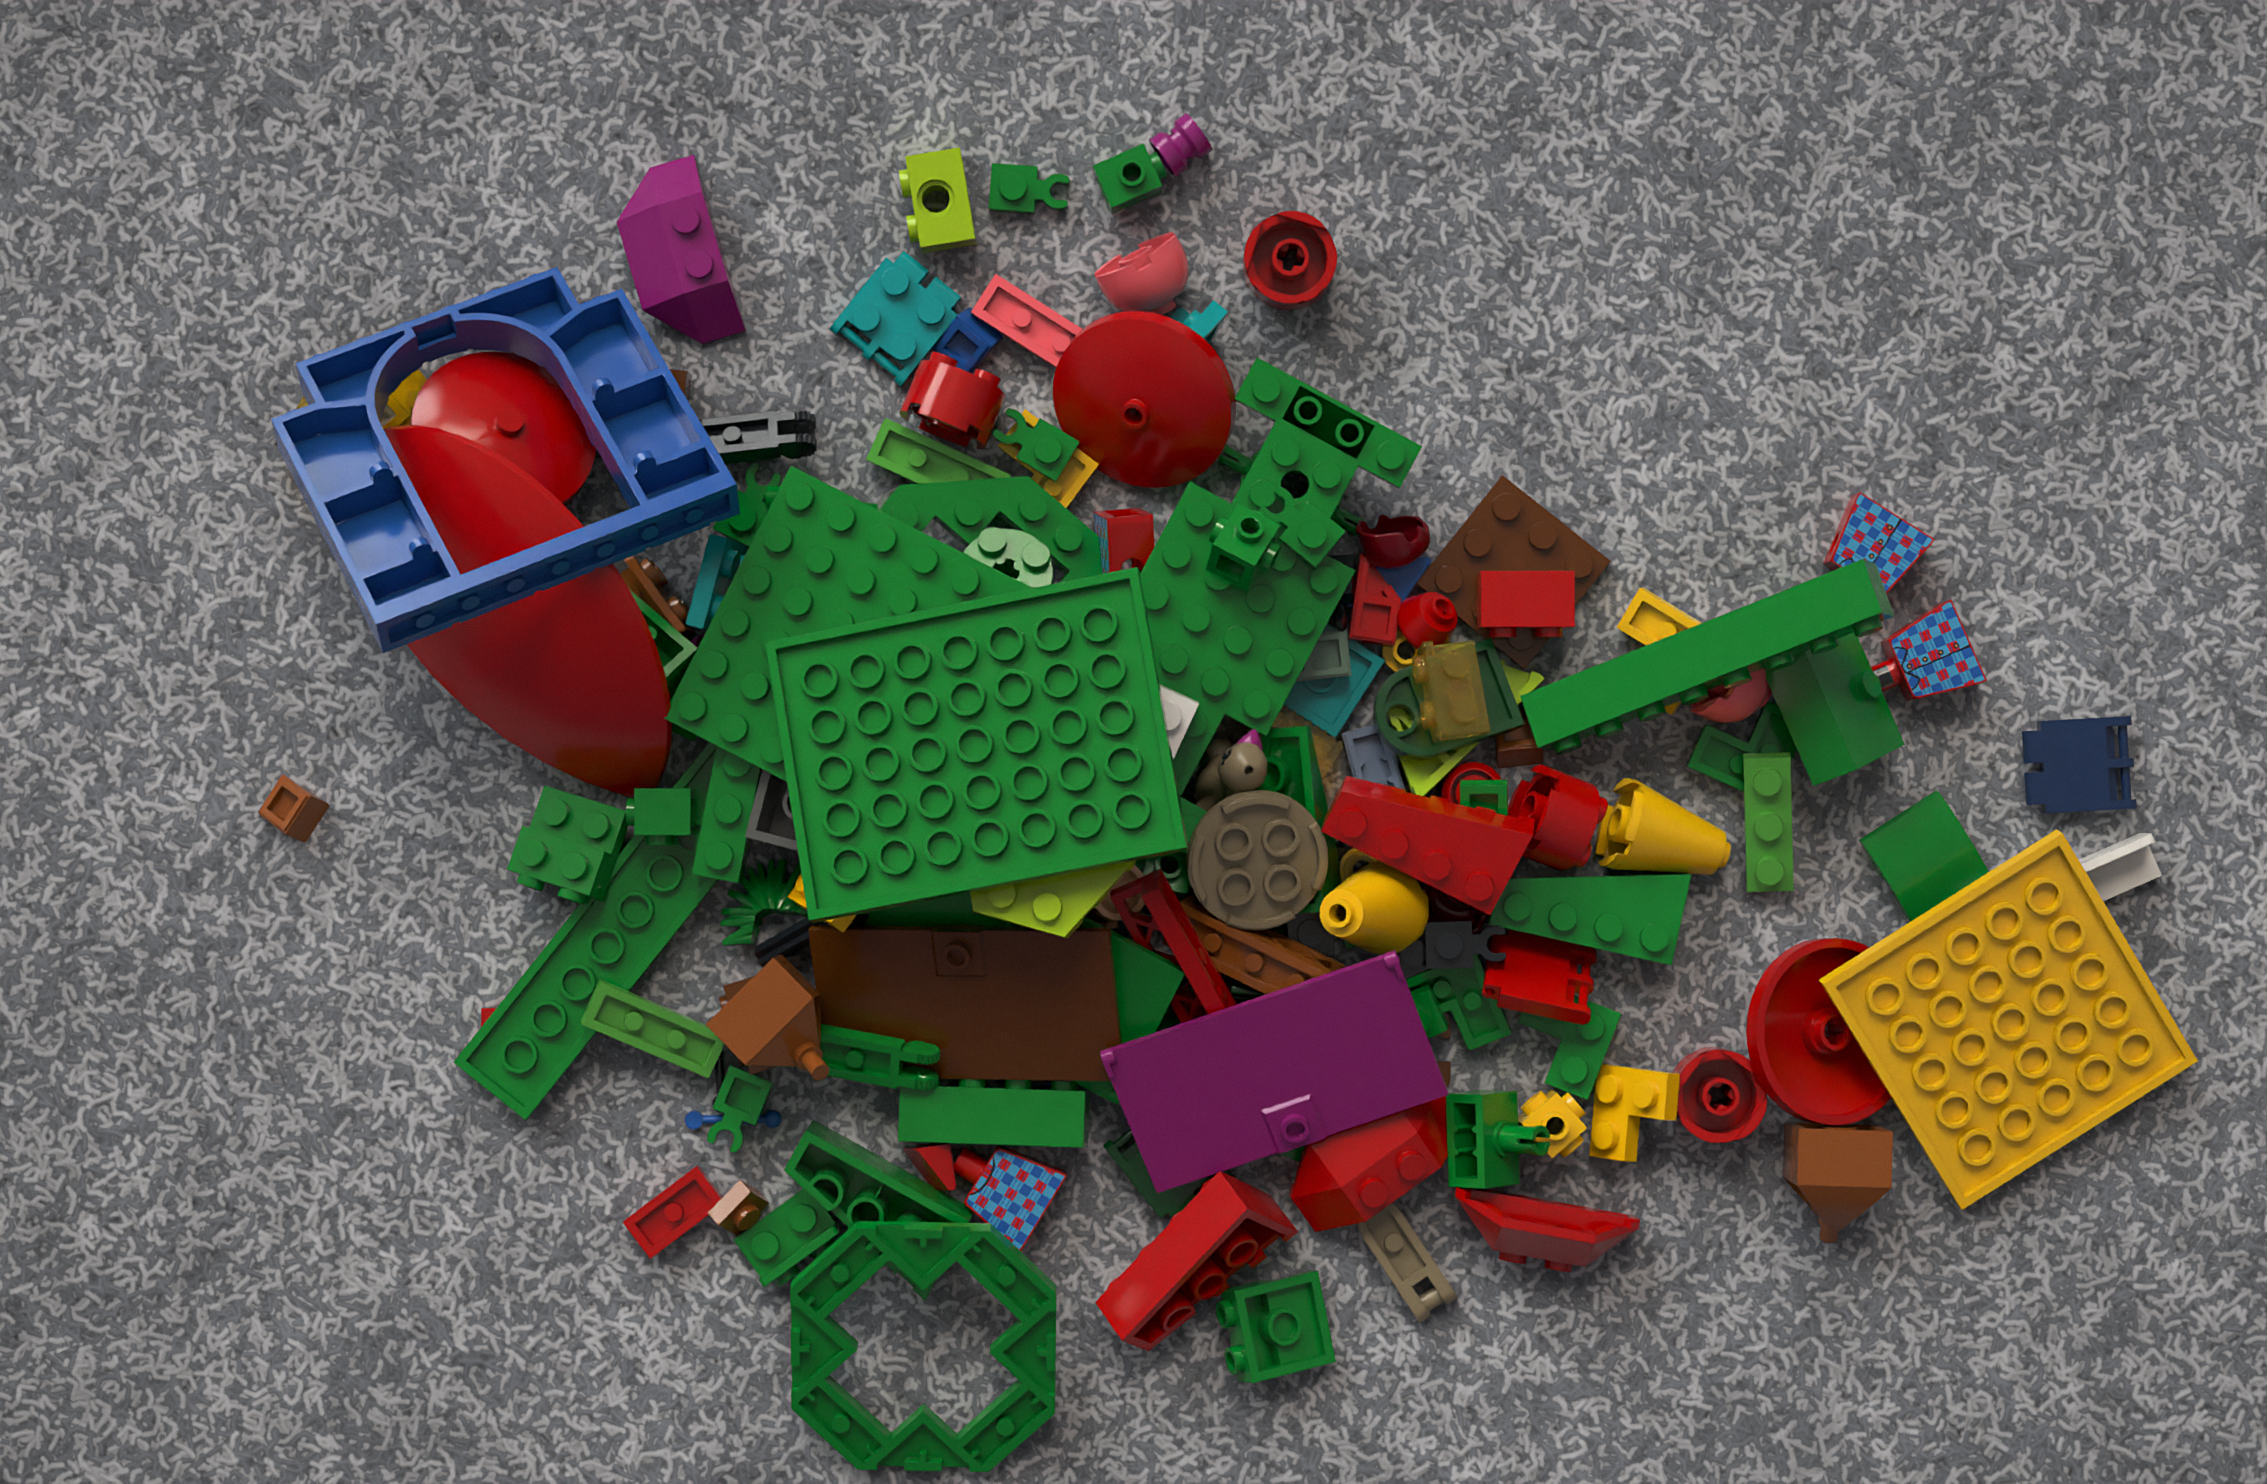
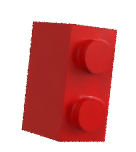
M1480 571L1477 573V629H1489V638L1517 637V629H1535L1536 638L1563 637V629L1575 627V571Z

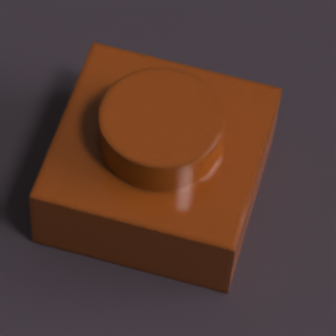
M739 1180L708 1214L720 1227L738 1236L742 1231L751 1228L759 1220L761 1211L770 1202L757 1189Z

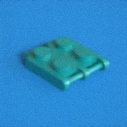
M905 251L899 255L894 263L887 257L829 328L836 336L841 333L863 351L861 356L868 362L873 359L896 377L894 382L900 387L907 382L918 368L920 361L928 356L942 334L958 314L953 309L962 299L960 295L937 277L932 280L926 289L920 285L929 274V270ZM847 323L852 324L872 340L871 343L868 344L846 326ZM882 348L903 365L904 368L900 370L878 352L879 349Z

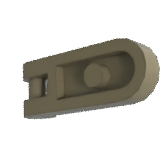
M1394 1203L1388 1205L1366 1222L1357 1224L1361 1236L1419 1323L1431 1317L1430 1311L1443 1302L1449 1305L1458 1299V1296L1400 1209ZM1428 1276L1434 1287L1418 1296L1412 1286Z

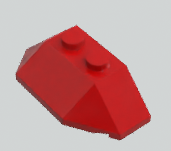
M1446 1096L1328 1135L1325 1139L1305 1145L1297 1168L1295 1182L1291 1186L1289 1196L1315 1232L1366 1222L1442 1167L1448 1156Z
M1452 1187L1453 1195L1492 1250L1499 1251L1498 1259L1508 1262L1526 1264L1527 1257L1544 1259L1545 1268L1571 1272L1573 1265L1585 1267L1637 1231L1640 1225V1219L1634 1215L1490 1189Z

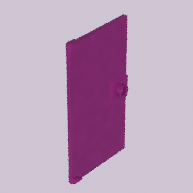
M1395 950L1100 1051L1101 1061L1112 1082L1157 1193L1275 1153L1281 1154L1325 1139L1328 1135L1449 1095L1403 973L1400 958Z

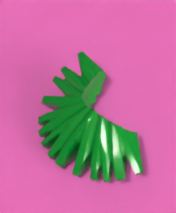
M779 859L777 868L775 861L769 860L767 873L761 862L757 863L758 875L752 867L747 869L750 881L744 876L742 885L748 892V895L732 889L727 894L744 906L722 909L721 912L722 915L731 916V918L720 921V926L740 928L722 940L723 946L754 945L756 936L760 932L761 919L769 914L778 913L808 917V912L788 898L801 874L799 862L789 880L787 860Z

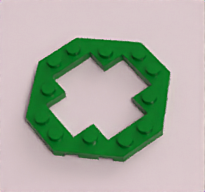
M1029 476L899 485L878 509L921 532L934 519L965 547H968L972 541L978 538L981 531L998 515L1015 530L1026 532L1047 546L1051 561L1066 573L1060 582L1102 574L1099 536Z
M857 1221L792 1280L790 1287L791 1409L857 1470H877L878 1466H904V1471H942V1467H969V1472H989L1055 1414L1057 1285L991 1223ZM889 1260L923 1291L957 1261L1018 1318L1012 1326L990 1344L989 1351L1018 1380L958 1433L949 1427L925 1403L891 1432L830 1376L834 1370L857 1351L858 1341L829 1314Z

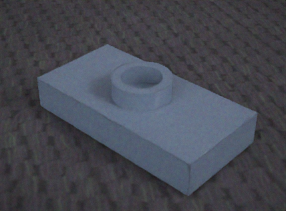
M1375 725L1341 733L1352 777L1405 789L1395 752L1381 740Z

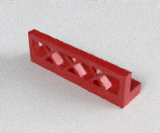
M1161 869L1110 891V899L1135 943L1181 966L1193 987L1195 994L1177 989L1170 1003L1181 1023L1193 1020L1197 1006L1203 1007L1207 1014L1237 1005ZM1141 893V897L1152 917L1133 912L1126 899ZM1140 925L1148 927L1146 934ZM1154 929L1162 932L1173 955L1154 950L1150 943ZM1184 1002L1191 1003L1189 1010Z

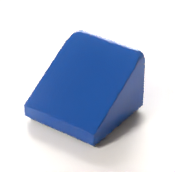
M970 307L956 316L933 349L958 362L957 368L972 373L1000 342L1003 336L971 315L972 308Z

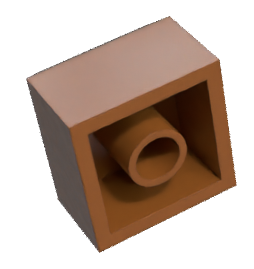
M782 954L773 957L705 1024L745 1065L798 1067L803 1071H808L813 1079L817 1081L824 1079L829 1074V1067L823 1061V1053L821 1051V994Z
M1784 1122L1783 1178L1818 1216V1222L1821 1225L1819 1237L1822 1241L1826 1243L1835 1242L1838 1238L1839 1230L1864 1213L1892 1188L1893 1131L1878 1125H1824Z

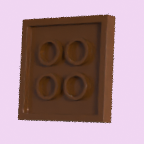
M1502 475L1420 577L1416 585L1426 593L1437 592L1447 597L1453 603L1458 619L1487 640L1490 639L1489 629H1477V573L1480 571H1575L1576 606L1611 561ZM1517 629V637L1492 638L1495 648L1523 670L1549 640V638H1536L1535 629Z

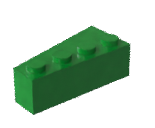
M1692 874L1510 878L1491 915H1487L1485 923L1672 965Z
M814 1119L804 1132L784 1169L790 1177L827 1211H832L847 1225V1230L857 1221L969 1223L973 1215V1211L963 1202L936 1189L929 1183ZM891 1260L885 1264L895 1274H900L913 1287V1291L924 1301L926 1300L936 1280L923 1291Z

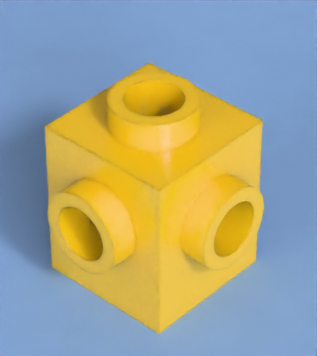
M1552 1089L1546 1094L1540 1090L1521 1106L1520 1109L1524 1113L1518 1118V1122L1522 1126L1540 1125L1546 1127L1548 1120L1552 1117H1559L1562 1120L1563 1128L1557 1134H1550L1549 1138L1536 1137L1534 1139L1537 1142H1550L1549 1150L1546 1153L1549 1157L1554 1158L1559 1153L1564 1158L1584 1141L1580 1134L1587 1127L1580 1118L1586 1113L1568 1092L1560 1097Z

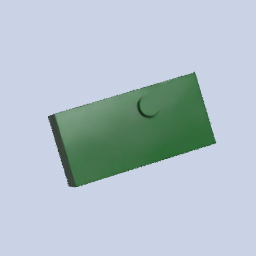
M1854 633L1837 639L1839 646L1827 652L1812 655L1811 651L1808 650L1794 656L1795 663L1786 668L1769 672L1767 667L1764 668L1766 680L1813 786L1855 771L1905 745L1881 691L1879 678L1872 671L1861 643Z

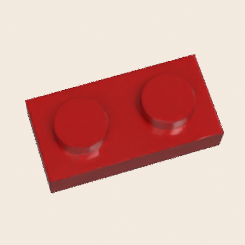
M697 1165L623 1221V1224L651 1259L708 1216V1212L723 1196L701 1167Z

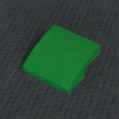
M1937 790L1859 839L1876 872L1887 883L1903 914L1910 922L1989 872L1964 828Z

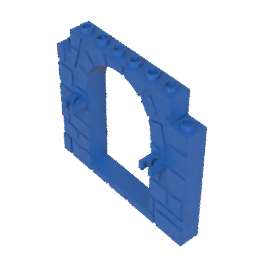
M558 267L533 274L512 284L490 290L455 305L446 306L436 312L403 322L398 326L368 337L359 338L352 343L322 354H316L295 363L302 393L308 405L271 419L278 449L344 575L382 653L452 627L454 623L465 622L534 595L536 591H544L594 571L595 568H603L646 551V548H654L710 526V523L715 521L720 522L740 514L738 490L734 478L623 289L606 295H600L590 301L578 304ZM472 348L473 350H493L507 353L511 351L515 352L518 356L535 362L541 367H545L556 379L582 421L585 433L592 446H595L598 453H600L603 462L631 509L460 575L381 426L382 417L390 394L411 373L422 367L423 363H429L440 357L468 351V349Z

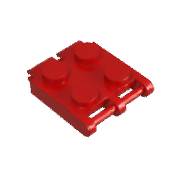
M1508 929L1507 935L1490 936L1488 949L1493 953H1506V959L1497 962L1486 959L1487 968L1485 970L1482 990L1484 997L1497 1000V1007L1580 1025L1590 1022L1591 1009L1587 1006L1588 995L1594 990V980L1590 977L1591 965L1595 964L1597 959V951L1594 948ZM1577 964L1582 965L1581 974H1577ZM1574 993L1579 994L1578 1004L1573 1003Z

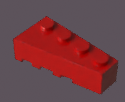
M1346 776L1325 815L1321 832L1491 915L1533 837L1535 819L1519 815L1518 818L1495 813L1496 810L1480 806L1472 808L1448 802L1449 799L1432 795L1430 798L1407 793L1406 789Z
M1219 1171L1213 1178L1203 1184L1200 1192L1182 1211L1176 1213L1171 1218L1169 1225L1152 1243L1140 1251L1134 1262L1108 1285L1107 1290L1095 1303L1123 1342L1149 1352L1196 1314L1193 1306L1197 1302L1214 1296L1218 1297L1230 1287L1226 1281L1231 1275L1246 1263L1253 1269L1267 1258L1263 1252L1265 1248L1279 1237L1284 1242H1287L1298 1231L1270 1194Z

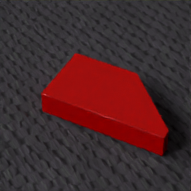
M1361 554L1358 560L1354 602L1352 603L1347 639L1393 647L1396 640L1397 615L1400 610L1401 599L1392 586L1388 585L1376 567L1364 554Z

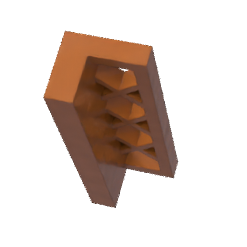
M1195 893L1180 901L1217 970L1264 994H1269L1347 967L1272 929L1244 930L1227 925L1224 921L1211 914L1198 900ZM1164 938L1162 944L1169 947L1167 941Z

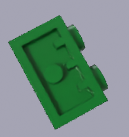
M802 1189L756 1222L751 1228L738 1235L734 1241L760 1276L759 1282L762 1286L765 1287L774 1281L779 1288L801 1271L796 1265L809 1254H812L815 1259L836 1241L834 1236L842 1228L830 1211H827L805 1189Z

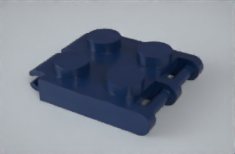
M2131 716L2037 721V730L2022 731L2024 764L2039 763L2040 772L2024 773L2026 805L2042 804V813L2136 809V799H2131L2130 767H2134V758H2129L2127 726L2132 725ZM2113 726H2118L2120 758L2115 759ZM2116 768H2120L2122 800L2117 799Z

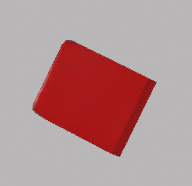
M927 1143L903 1148L907 1157L927 1183L938 1190H955L956 1180L951 1145L949 1143Z

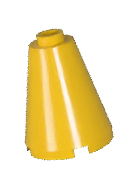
M1623 778L1615 786L1612 792L1620 795L1614 806L1608 805L1606 815L1599 823L1597 830L1596 854L1604 856L1603 860L1598 861L1600 866L1617 870L1712 875L1718 868H1723L1726 865L1730 856L1731 845L1727 842L1726 833L1638 780Z
M1384 862L1371 863L1358 869L1326 895L1320 906V919L1324 928L1329 933L1367 952L1378 955L1393 950L1398 953L1417 941L1423 934L1429 918L1428 897L1425 889H1421L1414 877Z

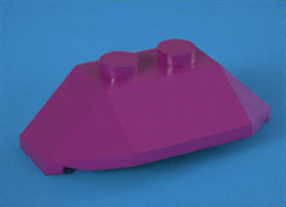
M691 155L650 167L616 222L642 310L701 344L746 332L695 156Z

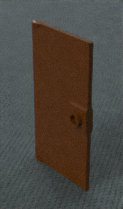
M984 925L848 926L844 933L833 926L809 927L808 932L816 990L821 994V1024L905 1039V1043L918 1040L939 1046L940 1059L937 1063L922 1065L921 1063L904 1061L903 1068L918 1066L937 1072L939 1079L1111 1081L1101 1061L1100 1051L1122 1044L1110 928L1078 927L1066 939L1027 927H985Z

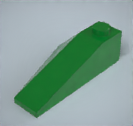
M1310 725L1271 728L1267 736H1261L1262 750L1268 761V773L1263 785L1256 790L1273 791L1296 800L1310 812L1322 829L1325 815L1328 812V806ZM1325 833L1323 835L1328 849L1326 878L1321 890L1317 891L1310 903L1299 913L1320 912L1323 899L1341 884L1339 857L1335 838Z

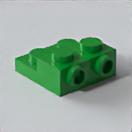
M544 785L530 827H521L507 870L517 874L516 883L543 892L544 886L547 884L559 888L558 897L584 905L586 897L602 902L628 829L626 811Z
M1310 1270L1273 1280H1259L1228 1288L1221 1293L1222 1301L1216 1303V1317L1221 1328L1228 1329L1231 1347L1225 1349V1362L1229 1372L1232 1375L1237 1374L1239 1382L1256 1383L1336 1362L1318 1271Z

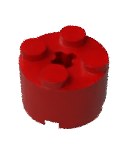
M1300 211L1280 212L1259 223L1248 237L1243 256V273L1248 288L1261 302L1279 310H1298L1315 303L1330 286L1337 265L1336 247L1325 226L1317 218ZM1288 251H1293L1296 253V261L1301 263L1302 266H1293L1291 271L1284 270L1283 262L1278 260L1277 257L1284 258Z
M932 352L929 360L920 361L900 409V416L909 421L911 414L921 419L919 429L951 443L967 447L970 439L977 440V449H985L1006 398L1005 393L999 388L1001 379L981 369H975L974 374L957 368L958 362L942 353Z
M1537 765L1530 770L1537 774L1530 782L1520 781L1508 805V816L1518 818L1519 815L1535 819L1533 837L1522 857L1559 871L1567 870L1572 866L1582 868L1591 855L1592 846L1590 841L1596 825L1606 815L1608 809L1607 799L1599 796L1596 786L1545 765Z
M1704 1047L1685 1056L1672 1072L1680 1074L1676 1121L1692 1135L1710 1143H1728L1748 1136L1762 1121L1767 1109V1094L1755 1075L1751 1061L1745 1056L1724 1048ZM1724 1084L1722 1094L1726 1096L1725 1102L1722 1104L1713 1102L1709 1105L1712 1098L1708 1094L1709 1089L1712 1086L1719 1088Z

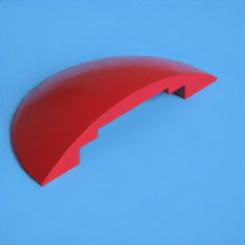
M400 425L383 428L460 575L584 527L550 491L531 475L507 458L482 444L461 435L432 427ZM614 564L603 568H595L590 573L544 591H536L534 595L465 622L454 623L452 627L406 644L428 672L468 711L503 738L542 762L586 783L630 798H634V788H657L668 763L672 736V722L664 719L671 708L666 676L647 622Z

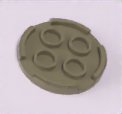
M1251 790L1237 793L1214 805L1196 825L1190 837L1189 850L1186 855L1189 882L1198 900L1211 914L1224 921L1227 925L1244 930L1271 929L1295 919V915L1310 903L1317 891L1321 890L1328 868L1326 840L1314 817L1296 800L1284 794L1267 790Z

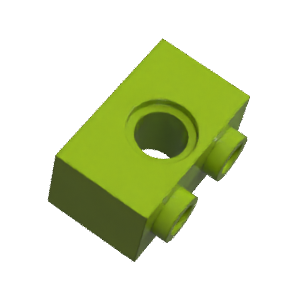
M960 147L905 156L907 169L899 170V178L903 198L912 197L915 214L906 216L910 242H919L922 254L977 245ZM933 191H942L950 198L946 209L938 213L930 212L924 207L926 196Z

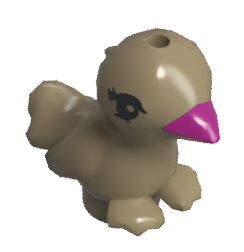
M1256 729L1251 730L1232 747H1230V740L1217 738L1207 746L1206 753L1210 760L1206 762L1203 770L1196 777L1192 788L1193 798L1197 801L1195 805L1209 811L1214 805L1229 796L1256 790L1263 785L1268 773V761L1263 753L1262 743Z

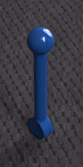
M694 1110L686 1115L685 1124L690 1129H698L702 1124H715L722 1121L724 1115H703L701 1112ZM769 1110L765 1115H761L758 1124H765L769 1128H776L781 1124L782 1117L778 1111Z

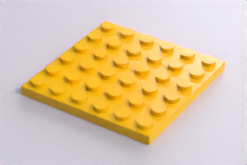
M2058 829L1819 979L1822 987L1927 1158L1961 1210L2198 1062L2064 834Z

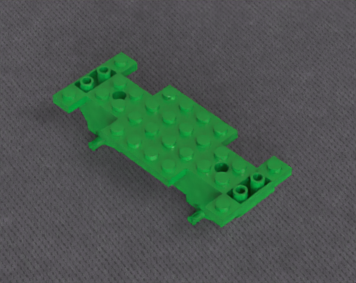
M1259 358L1255 359L1234 400L1275 423L1261 449L1251 458L1230 448L1228 445L1223 450L1224 454L1238 462L1221 454L1218 463L1242 474L1240 487L1232 503H1229L1202 487L1189 482L1140 573L1159 683L1199 702L1173 759L1179 797L1182 795L1192 774L1200 766L1204 767L1206 762L1210 760L1206 753V748L1211 744V739L1224 715L1267 736L1356 571L1328 555L1314 569L1278 539L1287 529L1283 524L1279 523L1280 528L1275 542L1281 546L1279 555L1270 571L1261 569L1249 590L1246 591L1206 570L1213 543L1209 542V538L1220 517L1223 516L1229 519L1238 503L1250 510L1259 511L1264 506L1271 513H1281L1284 510V501L1274 491L1277 487H1281V480L1284 476L1296 473L1305 479L1307 491L1304 496L1294 499V507L1301 512L1310 501L1341 528L1356 536V526L1344 519L1357 525L1360 520L1364 521V518H1360L1340 507L1342 495L1356 469L1359 467L1399 489L1422 448L1421 445ZM1180 797L1187 842L1189 844L1196 825L1208 811Z

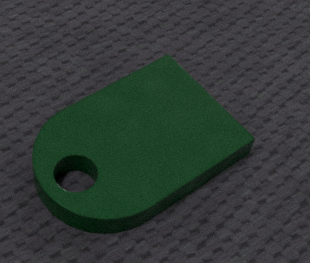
M1492 638L1398 670L1384 682L1375 698L1373 706L1374 725L1381 740L1395 753L1415 760L1435 758L1522 728L1524 725ZM1394 708L1405 710L1411 718V727L1405 731L1393 730L1387 723V712Z

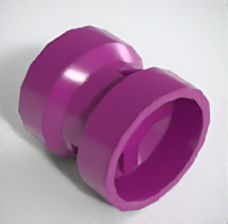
M1187 113L1175 120L1174 127L1170 130V135L1165 132H1159L1149 139L1154 152H1157L1161 162L1175 178L1187 169L1188 162L1186 159H1202L1213 150L1202 130Z

